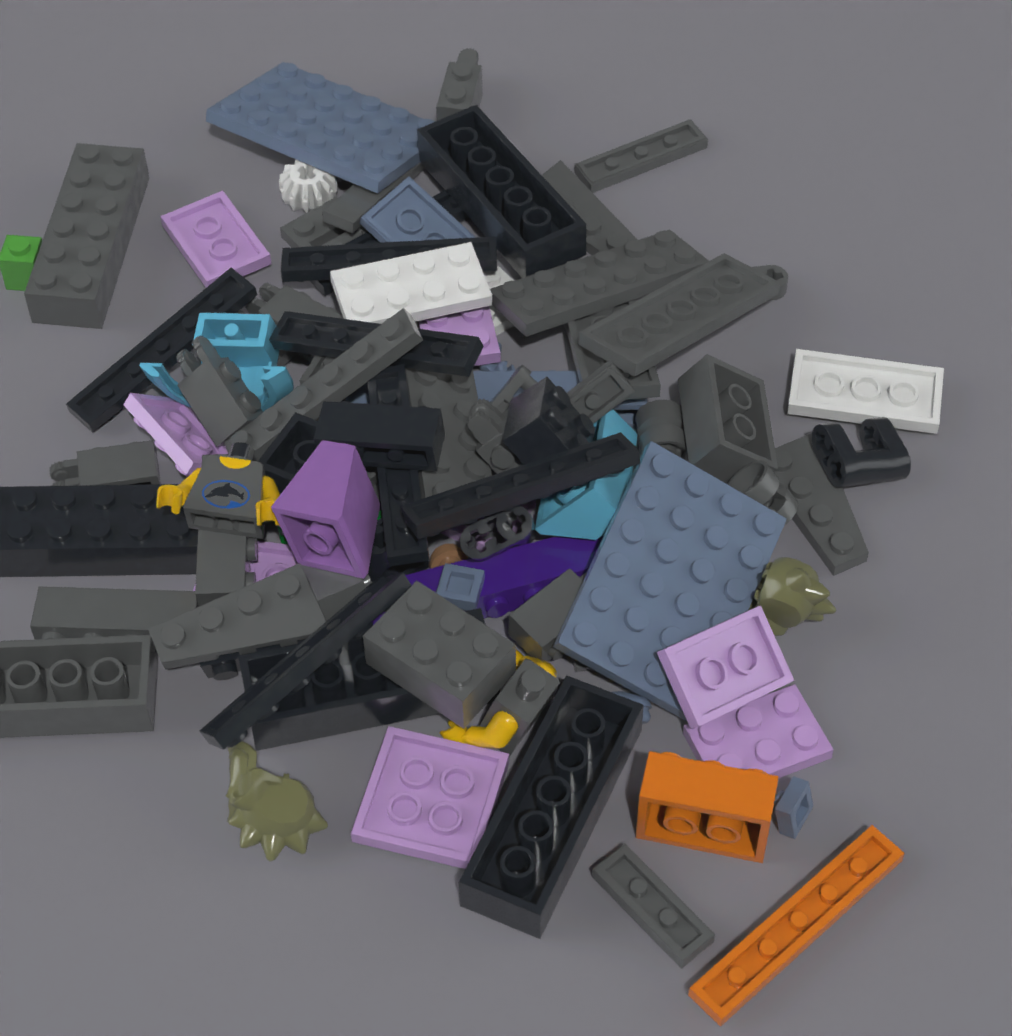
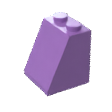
M322 440L271 508L298 564L364 579L369 571L380 502L356 447L346 443Z

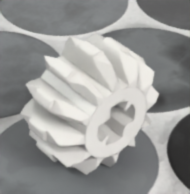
M295 159L294 165H285L283 173L280 174L279 188L281 190V197L284 200V204L292 207L293 212L304 209L307 213L311 209L322 206L337 196L338 186L334 175Z

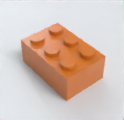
M649 751L639 795L636 838L763 863L779 776L767 774L760 769L744 770L729 767L714 760L698 761L682 758L673 752L656 753Z

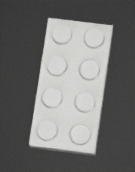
M471 242L330 271L331 283L344 319L382 324L404 308L412 315L416 322L492 305V294Z
M796 349L787 414L862 424L865 419L886 417L896 429L937 434L940 424L944 368Z

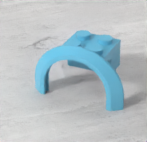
M199 313L194 339L200 335L204 336L210 341L221 358L228 357L230 361L237 365L241 371L243 382L249 391L254 393L260 400L263 412L293 391V380L287 368L277 366L279 350L274 349L269 341L276 328V324L270 314ZM140 363V368L156 387L173 400L191 408L177 386L179 383L168 374L162 363Z

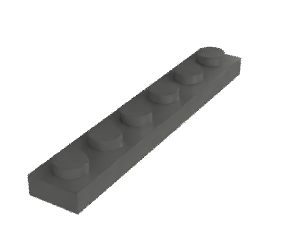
M404 308L332 362L325 365L300 386L294 388L292 392L276 404L266 409L241 430L234 433L233 436L224 442L228 454H230L233 443L243 442L251 445L255 450L252 461H259L295 412L314 420L318 419L323 401L341 402L422 342L423 338L412 315Z

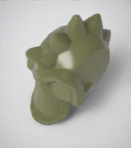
M779 557L767 564L749 607L750 610L761 605L775 636L784 635L788 628L801 624L805 619L821 622L824 619L823 614H834L836 612L835 606L827 599L830 596V591L819 582L817 572L811 566L789 557Z
M243 741L231 748L227 747L230 759V783L226 793V797L229 798L227 822L231 826L241 829L240 847L248 848L261 843L268 861H274L284 846L300 854H305L310 834L327 829L328 827L327 822L315 808L314 796L307 786L296 779H289V774L284 773L283 777L275 776L264 769L256 768L257 752Z

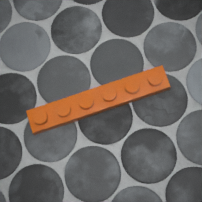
M871 825L689 988L688 996L721 1027L903 861L905 853L876 827Z

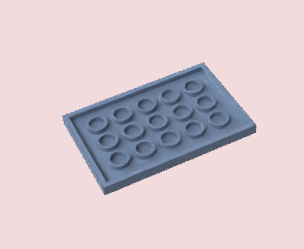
M282 62L206 109V122L377 194L420 162L417 129L435 122L431 119H423L413 115L404 108L393 107L383 103L377 97L366 96L356 92L347 85L336 84L325 79L320 74L309 73L299 69L295 64Z
M651 441L644 448L640 457V464H637L553 647L687 721L657 652L749 610L787 518Z

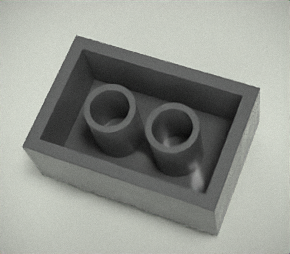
M706 354L678 378L689 463L728 484L738 470L754 461H765L776 472L778 465L764 380Z
M418 581L363 635L366 664L463 729L516 672L515 643Z

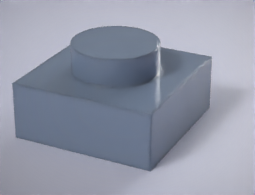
M445 563L436 593L462 610L477 609L485 580V570Z
M793 776L786 790H781L777 794L773 813L776 815L780 834L795 839L814 807L809 781Z

